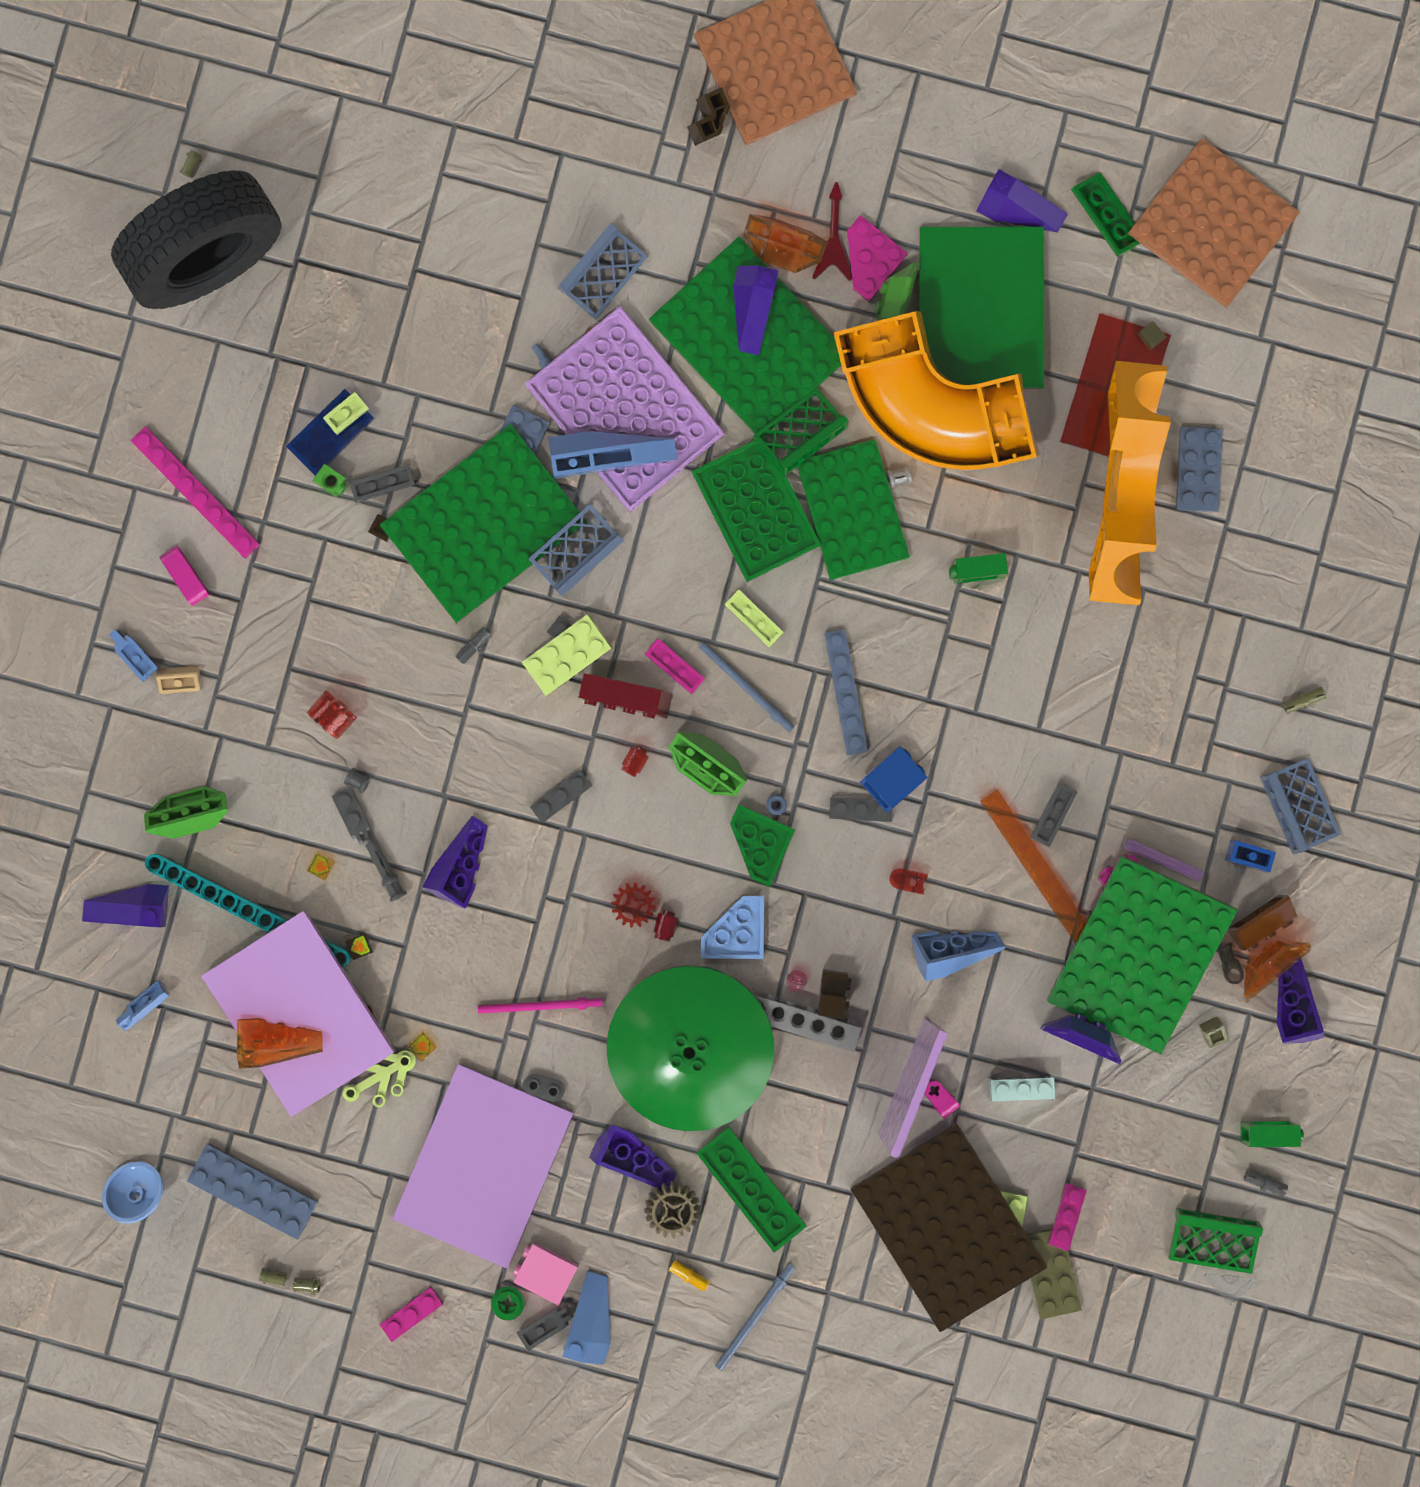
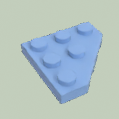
M742 896L701 937V958L764 959V896Z

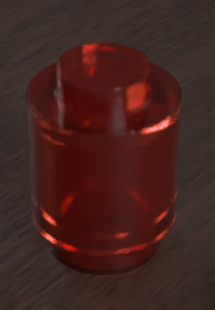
M638 745L635 748L631 747L622 762L621 770L633 777L640 774L649 758L646 755L647 750Z

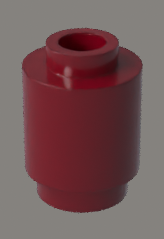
M663 910V913H658L653 931L655 933L654 938L670 942L671 937L674 936L678 918L674 917V912Z

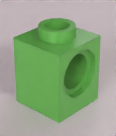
M326 464L322 466L313 479L317 485L335 497L339 494L342 495L348 486L346 484L348 480ZM336 477L337 483L329 487L327 485L328 479Z

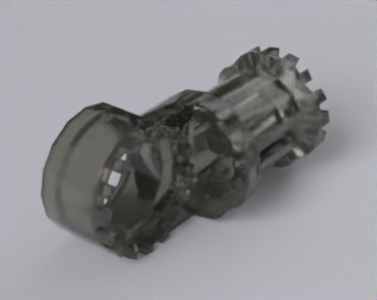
M1232 943L1219 946L1216 952H1218L1222 962L1221 967L1224 972V979L1229 984L1241 983L1244 978V971L1239 959L1235 958L1231 948L1233 946ZM1231 969L1238 970V980L1232 981L1229 979L1228 973Z

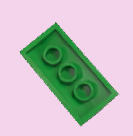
M1101 172L1071 188L1117 257L1128 253L1141 244L1128 234L1135 225V222Z

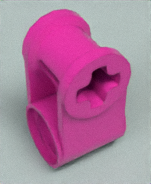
M934 1079L929 1080L924 1095L933 1104L932 1106L942 1118L946 1119L960 1105L942 1084ZM931 1085L936 1087L935 1090L937 1092L935 1094L930 1092L931 1090L929 1087Z

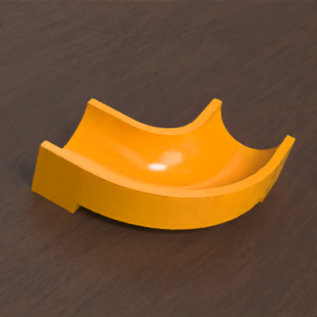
M920 311L834 332L843 374H846L850 390L858 407L872 427L887 442L901 452L930 465L958 470L999 467L1036 458L1040 455L1029 421L1023 391L1022 374L1019 373L979 384H962L949 379L937 368L932 359Z
M1122 361L1115 362L1108 391L1110 450L1106 472L1103 512L1088 570L1090 601L1140 605L1142 600L1139 553L1155 551L1157 547L1155 524L1156 483L1159 464L1171 423L1169 416L1156 414L1167 373V366Z

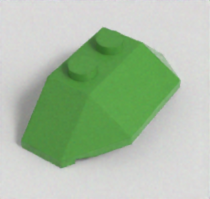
M918 262L912 263L882 282L880 288L882 298L881 302L878 301L875 313L878 314L877 321L907 314L919 265Z
M679 731L668 747L672 753L677 770L711 795L736 796L747 781L738 760L703 734Z
M203 786L166 796L155 804L150 811L144 813L146 833L175 839L215 828L228 812L225 792Z

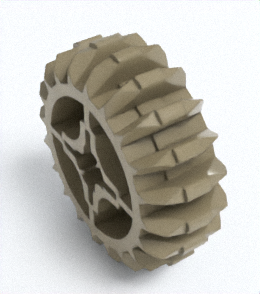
M670 1181V1186L668 1187L663 1182L661 1184L662 1189L655 1186L654 1191L656 1194L650 1192L648 1194L650 1199L645 1200L647 1207L644 1208V1213L648 1214L645 1217L646 1221L650 1222L651 1229L656 1227L655 1231L657 1234L663 1231L665 1238L668 1236V1233H671L672 1238H675V1233L678 1232L680 1236H683V1230L690 1233L691 1228L689 1225L696 1227L697 1223L694 1219H700L698 1212L701 1211V1206L697 1205L700 1202L699 1198L695 1197L696 1193L694 1190L689 1192L690 1188L688 1185L682 1188L680 1181L677 1183V1186H674L673 1181ZM668 1196H679V1197L676 1198V1199H671V1198H669ZM662 1201L664 1208L661 1210V1214L657 1216L655 1213L656 1206ZM688 1203L690 1209L687 1216L683 1218L681 1211L685 1208L684 1205ZM669 1207H671L672 1209L676 1208V1212L673 1210L669 1211ZM674 1220L677 1223H667V1221Z

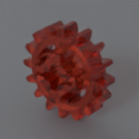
M636 882L633 887H630L629 883H627L625 890L619 887L620 894L614 893L613 895L617 900L611 902L612 905H616V908L612 910V913H618L616 920L622 918V925L629 922L630 928H633L634 923L641 927L642 920L648 923L647 916L653 917L654 914L651 912V909L656 908L655 905L651 904L655 897H649L652 891L645 892V885L638 888ZM634 891L642 893L646 898L640 899L636 897ZM626 893L627 900L625 904L620 905V900ZM631 899H634L635 902L643 901L642 904L637 906L636 911L633 908H624L631 903ZM648 905L646 913L641 917V908ZM627 911L631 913L634 919L627 918L622 912Z

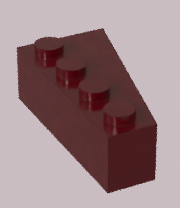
M584 673L578 698L585 700L584 704L596 706L599 703L604 704L603 708L616 710L617 707L623 709V712L635 715V712L643 713V717L655 719L656 716L667 719L673 695L660 689Z

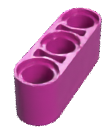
M177 545L159 557L191 606H194L210 595L196 571Z

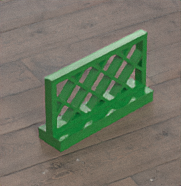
M816 388L754 434L753 439L779 467V472L786 476L848 428L849 420L844 415L841 416ZM816 396L821 401V407L809 406V400ZM796 410H806L805 419L793 418V412ZM808 411L820 412V420H807ZM822 413H831L835 419L831 422L822 421ZM780 422H790L789 431L777 430V424ZM792 423L804 424V433L791 432ZM807 424L819 425L818 432L815 434L806 433ZM765 433L774 434L773 443H765L760 437ZM776 435L788 436V445L775 444ZM791 436L803 437V443L799 446L790 445ZM775 448L787 449V455L779 460L774 454Z
M1176 1208V1222L1168 1257L1169 1260L1249 1274L1253 1273L1259 1238L1263 1233V1227L1260 1222ZM1180 1225L1190 1226L1193 1232L1182 1238L1179 1234ZM1204 1229L1211 1230L1213 1236L1203 1242L1198 1233ZM1224 1233H1231L1234 1239L1224 1245L1219 1237ZM1196 1235L1201 1244L1191 1250L1186 1241ZM1246 1236L1254 1237L1253 1243L1244 1248L1240 1240ZM1217 1239L1222 1247L1211 1253L1206 1245ZM1238 1243L1242 1251L1232 1257L1227 1249ZM1182 1244L1189 1251L1183 1256L1175 1255L1176 1248ZM1205 1247L1210 1255L1203 1260L1197 1259L1194 1253ZM1226 1251L1230 1259L1224 1263L1218 1262L1215 1257ZM1246 1254L1249 1258L1248 1267L1239 1266L1236 1260Z

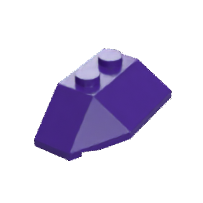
M1077 1013L1075 1017L1066 1015L1043 1024L1040 1028L1047 1033L1120 1064L1122 1061L1111 1033L1105 1031L1107 1026L1095 1022L1094 1025L1086 1022L1088 1018Z

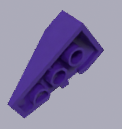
M1000 169L995 174L976 212L996 222H1008L1018 226L1044 227L1045 231L1058 233L1068 215L1027 185Z
M738 266L733 291L738 348L740 352L759 356L779 270L762 266Z
M146 884L84 900L82 921L144 927H166L169 885Z
M1300 953L1279 958L1277 1027L1283 1044L1306 1043L1324 1038V1030Z
M613 1124L597 1138L589 1156L597 1165L653 1187L657 1186L659 1189H662L661 1184L663 1182L666 1184V1187L670 1186V1181H674L677 1175L670 1166L632 1132Z

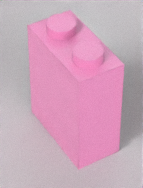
M534 1241L532 1246L527 1245L522 1255L525 1257L522 1265H517L513 1273L516 1277L514 1283L559 1305L579 1264Z

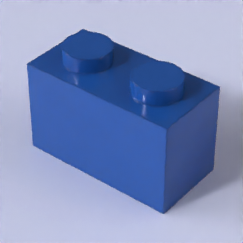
M1232 840L1230 841L1225 861L1262 872H1271L1276 852Z

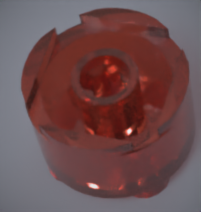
M326 690L309 708L307 714L316 723H319L327 733L338 739L357 719V716L350 710H347L348 707L341 700L334 701L335 697Z

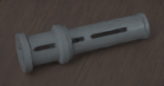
M374 840L366 844L365 847L369 851L383 879L381 884L386 888L390 896V902H394L407 895V892L403 891L398 881L399 876L393 873L378 841ZM376 853L378 854V856H379V858H380V860H381V862H382L384 868L382 867V865H381V863H380V861H379V859H378Z

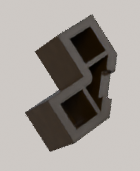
M722 87L696 99L704 119L687 126L695 146L720 135L722 132L723 123L730 108Z
M822 970L818 1005L819 1016L844 1019V1014H848L850 1001H846L845 995L846 990L850 991L851 978H848L847 972Z

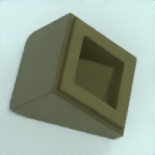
M1154 321L1137 334L1149 350L1166 338Z
M1218 1017L1199 1025L1209 1048L1229 1040L1225 1027Z

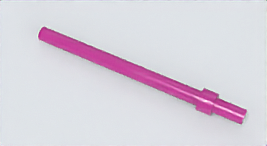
M577 997V1000L478 1005V1014L567 1008L585 1010L587 1007L603 1006V998L586 999V997Z

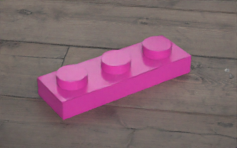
M659 639L645 653L651 661L691 695L705 680L702 675Z
M1068 1183L1065 1184L1047 1243L1048 1245L1069 1251L1087 1190Z
M431 1286L383 1321L380 1327L390 1341L393 1342L442 1306L443 1301Z

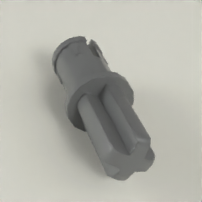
M482 627L471 640H467L468 643L456 654V659L465 664L477 651H480L479 649L492 635Z

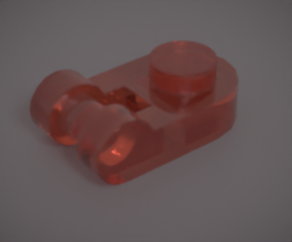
M897 868L890 873L889 882L896 889L924 895L925 889L923 885L924 881H927L928 874ZM911 877L917 878L915 886L909 885Z

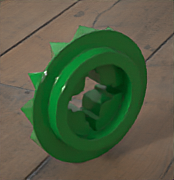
M512 1286L501 1287L494 1293L491 1300L492 1311L502 1320L516 1319L523 1312L525 1306L524 1296L519 1289ZM508 1295H510L511 1302L515 1304L510 1305L507 1312L506 1305L502 1301H506Z

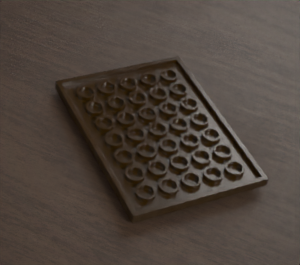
M958 1123L850 1188L939 1332L944 1331L1047 1269L1046 1263Z

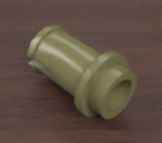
M190 150L186 154L188 157L180 173L192 178L198 163L202 162V155Z
M269 1267L266 1269L262 1268L259 1281H263V1284L269 1282L284 1286L287 1273L269 1270Z
M294 1278V1282H296L293 1283L294 1292H311L312 1295L319 1293L321 1281L317 1280V1278Z

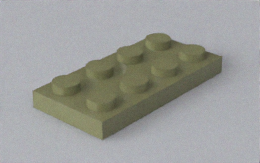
M1052 1229L1027 1234L1047 1265V1269L1031 1278L1041 1320L1082 1311L1069 1252L1047 1244Z

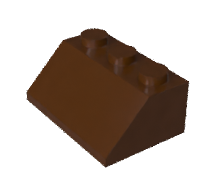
M1277 895L1230 926L1228 932L1240 950L1252 951L1259 946V941L1264 938L1268 940L1276 935L1275 931L1280 927L1286 928L1294 922L1292 919L1297 917V914L1288 895Z

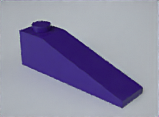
M471 816L431 868L423 888L443 900L466 909L475 889L476 883H473L475 871L479 870L480 864H477L479 852L483 850L488 826L476 817Z

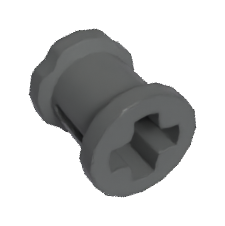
M352 768L347 774L344 784H349L359 789V792L363 794L370 783L371 777H365L356 772L355 768Z

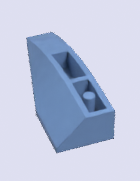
M593 431L548 437L555 479L678 460L675 440L670 438Z

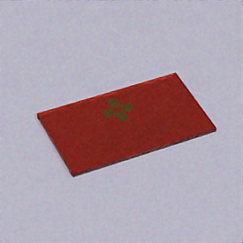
M1099 313L1060 442L1109 457L1108 391L1115 362L1162 365L1171 335L1164 333L1166 338L1149 350L1137 335L1145 327Z

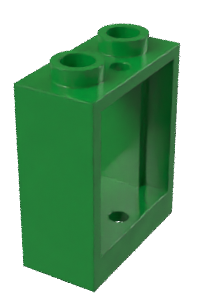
M1006 553L955 559L951 567H949L950 580H954V584L1003 579L1008 574Z
M1240 1121L1241 1143L1248 1147H1301V1141L1304 1140L1303 1129L1292 1121Z

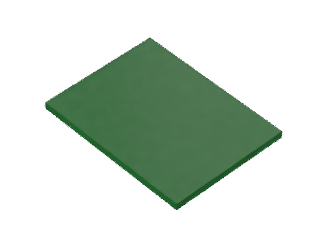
M920 227L919 311L922 313L932 359L937 368L949 379L962 384H979L1021 373L1023 389H1044V227Z

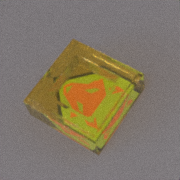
M315 853L307 872L326 881L335 862L319 853Z
M424 1032L407 1046L421 1062L437 1048Z

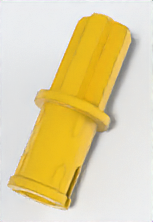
M676 1259L668 1270L682 1278L684 1283L688 1282L701 1291H705L709 1285V1280L693 1271L694 1268L690 1269Z

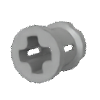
M908 465L894 471L891 469L887 470L891 488H894L897 484L912 483Z

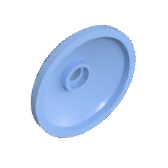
M130 1162L119 1167L110 1175L103 1188L102 1203L106 1213L121 1223H135L143 1220L156 1209L163 1194L162 1177L152 1165L145 1162Z

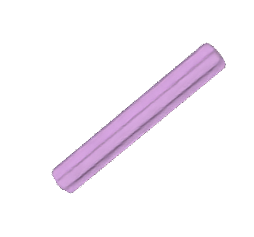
M1128 839L1125 844V850L1194 880L1200 881L1204 872L1196 867L1131 839Z

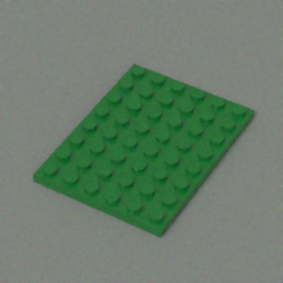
M738 237L649 318V322L744 424L756 434L806 395H809L814 389L818 388L841 367V361L835 338L779 278L777 279L759 356L739 351L733 291L738 266L767 267V265Z
M510 424L382 522L380 526L457 624L531 567L533 564L528 558L580 512ZM583 517V524H586L587 521ZM578 519L574 524H580V519ZM580 526L568 528L567 538L579 530ZM565 532L560 536L561 538H565ZM556 539L552 543V550L564 540ZM550 545L544 551L549 552ZM541 553L534 560L537 562L546 554Z
M1121 855L1047 998V1002L1070 1013L1082 1015L1092 1023L1098 1022L1107 1026V1030L1162 1054L1238 910L1227 903Z

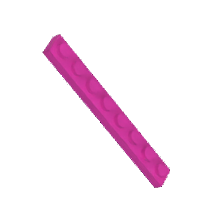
M146 426L130 440L243 558L246 559L260 546L251 534Z

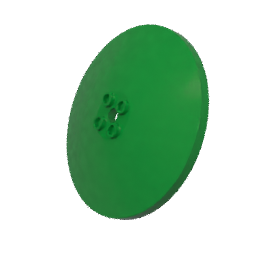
M698 965L674 966L644 978L622 999L610 1023L607 1037V1059L616 1087L635 1111L663 1127L681 1131H702L717 1128L733 1121L746 1112L759 1098L766 1087L773 1067L774 1037L770 1020L762 1004L739 980L710 967ZM687 1047L693 1048L695 1055L693 1057H686L683 1052L684 1049Z

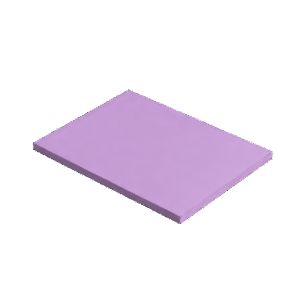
M621 306L525 383L528 390L565 435L593 431L675 440L678 460L597 472L629 512L639 506L725 435L719 425Z
M306 910L201 976L291 1117L395 1052Z
M925 1018L878 1134L889 1154L896 1158L901 1154L948 1035L947 1032L935 1023Z
M458 1064L392 1220L508 1269L573 1116V1112Z

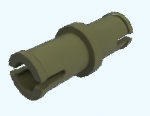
M1319 687L1307 693L1302 692L1298 697L1282 702V706L1285 707L1284 711L1288 715L1303 707L1305 709L1309 708L1311 704L1327 697L1326 694H1323L1325 693L1324 689Z

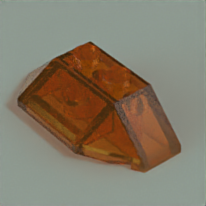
M749 214L743 233L756 258L794 273L820 263L828 243L809 230L773 217Z
M1277 940L1274 944L1272 942L1268 943L1262 949L1264 952L1258 957L1256 955L1252 956L1246 962L1247 966L1245 967L1244 1001L1248 1003L1311 951L1309 942Z

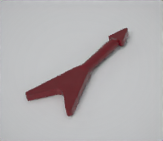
M835 182L829 196L831 200L830 237L812 279H817L829 266L833 265L837 267L848 281H851L852 276L838 237L840 200H842V194L838 182Z

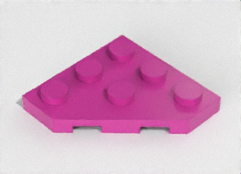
M860 215L847 230L852 285L856 293L870 302L880 290L882 282L886 281L894 273L908 253Z

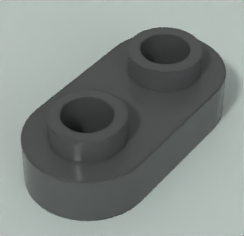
M538 1074L527 1076L523 1083V1088L527 1094L551 1102L559 1101L565 1091L561 1082ZM530 1082H536L538 1085L537 1088L532 1089L530 1087ZM551 1088L557 1089L556 1095L550 1094Z

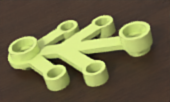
M408 1050L401 1051L398 1054H391L385 1060L394 1062L388 1067L377 1064L370 1067L366 1071L376 1074L357 1085H347L343 1089V1097L347 1101H355L359 1098L360 1092L380 1081L377 1095L373 1098V1104L376 1107H382L386 1103L385 1095L390 1076L397 1070L396 1084L391 1087V1093L394 1096L403 1094L406 1073L413 1069L416 1064L415 1055ZM403 1057L408 1058L409 1063L407 1065L402 1064L401 1060ZM399 1086L401 1093H395L394 1087ZM349 1089L354 1091L353 1097L348 1096L347 1091ZM377 1097H381L383 1099L382 1104H377Z

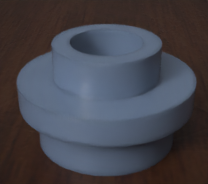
M778 794L770 796L766 803L767 810L773 815L784 813L787 808L786 799ZM779 801L781 804L780 808L775 809L773 802Z

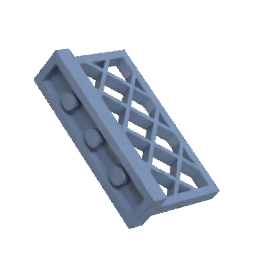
M610 223L557 289L563 294L565 293L596 320L648 256L618 231L615 225ZM616 236L624 242V250L612 249V241ZM609 246L610 251H605L606 248ZM627 252H636L642 258L636 264H628ZM613 253H625V264L614 265ZM601 254H610L611 265L599 266ZM596 262L597 266L591 267ZM626 267L627 276L625 279L615 280L614 268ZM611 268L612 280L601 281L600 269ZM597 269L598 281L586 282V272ZM613 283L614 292L611 295L602 296L601 284ZM598 284L599 296L588 297L587 285ZM584 285L585 297H576L571 293V290L575 286ZM603 298H608L603 304ZM589 299H600V309L596 313L589 308Z
M589 504L528 559L555 590L563 596L624 540L611 528L595 508ZM589 510L595 515V525L583 524V515ZM578 519H580V524H574ZM598 520H599L603 525H597ZM580 526L579 539L567 538L568 528ZM583 526L595 527L594 539H582ZM597 527L606 528L611 535L606 540H597ZM565 532V538H561L560 536ZM556 539L565 540L564 552H552V543ZM567 540L579 541V553H567ZM582 541L594 542L593 551L590 554L581 553ZM596 542H602V543L596 548ZM550 545L549 552L544 551ZM541 553L549 554V566H540L534 559ZM552 554L564 555L563 567L551 566ZM566 555H578V565L574 568L566 567ZM542 568H548V574ZM551 569H563V578L558 583L551 579ZM566 570H571L567 575H565Z
M1309 758L1260 777L1292 854L1302 853L1311 847L1341 835ZM1303 764L1307 770L1305 778L1296 775L1298 767ZM1285 773L1291 776L1287 786L1281 784L1278 775ZM1294 778L1304 782L1300 792L1291 788ZM1307 784L1314 786V797L1304 794ZM1289 792L1299 795L1296 805L1289 803ZM1303 797L1312 801L1308 811L1299 807ZM1316 803L1323 807L1324 811L1321 817L1312 813ZM1298 811L1307 814L1304 824L1298 823L1296 820ZM1311 817L1320 820L1317 830L1308 827ZM1324 822L1330 824L1333 831L1332 834L1326 835L1321 833ZM1306 830L1315 834L1313 841L1309 844L1304 839Z

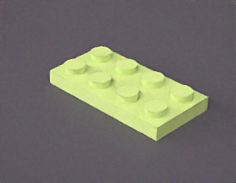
M587 614L522 663L545 696H547L613 647L591 616Z

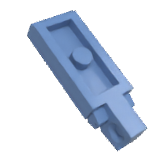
M116 629L109 634L116 642L113 646L115 652L142 682L146 681L159 669L128 634L123 636Z
M157 980L126 1006L127 1010L116 1019L117 1025L126 1031L169 997L164 984Z

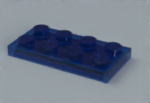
M346 389L332 400L286 446L315 476L324 464L328 466L374 420V417L366 411L338 435L332 430L323 417L351 395Z

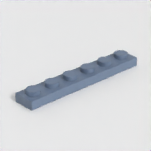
M845 630L825 633L847 756L868 752Z

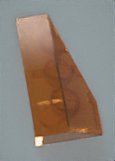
M260 1018L237 1019V1059L239 1069L264 1067L323 1052V1032L303 1027H287L284 1023L279 1022L277 1024L268 1023L265 1019Z

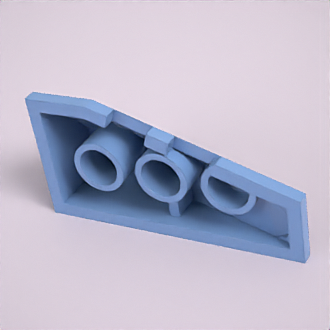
M928 931L912 935L917 965L925 981L946 977L1005 949V945L997 932L972 931L970 934H958V931H951V934H939L938 931Z
M587 1271L562 1357L582 1363L604 1364L610 1345L608 1276Z

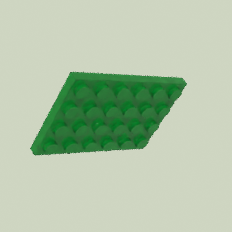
M766 435L760 437L765 443H769ZM755 440L691 471L747 583L821 546L787 477L779 472V467Z
M876 439L810 457L797 467L817 538L821 544L820 548L830 581L910 558Z

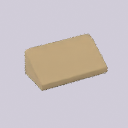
M199 666L157 670L156 680L159 694L201 691Z

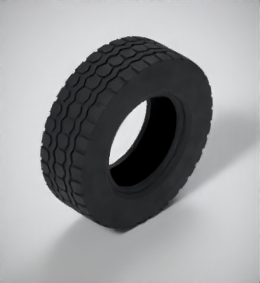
M239 170L223 171L188 182L146 207L119 233L112 246L111 257L135 300L141 306L148 309L171 308L210 294L246 272L248 268L256 264L271 249L280 235L282 223L264 190L250 173Z

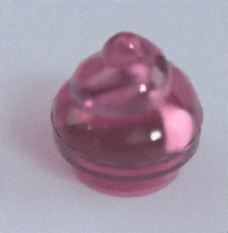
M792 970L786 978V983L791 992L803 989L807 984V976L799 970Z

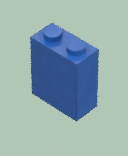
M901 746L860 781L886 813L892 810L928 778L925 775L924 769L920 765H916L911 759V754L906 749H902Z

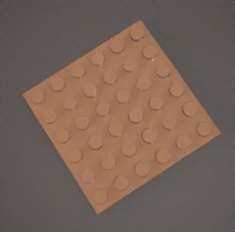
M766 0L694 33V38L718 88L722 87L730 105L729 112L745 146L857 95L854 84L814 0Z
M1201 138L1128 234L1227 308L1300 211Z

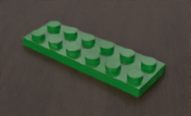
M727 1127L696 1152L774 1253L807 1227L730 1127Z

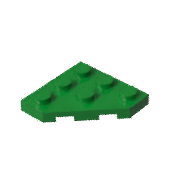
M738 804L730 825L751 879L770 887L795 829Z

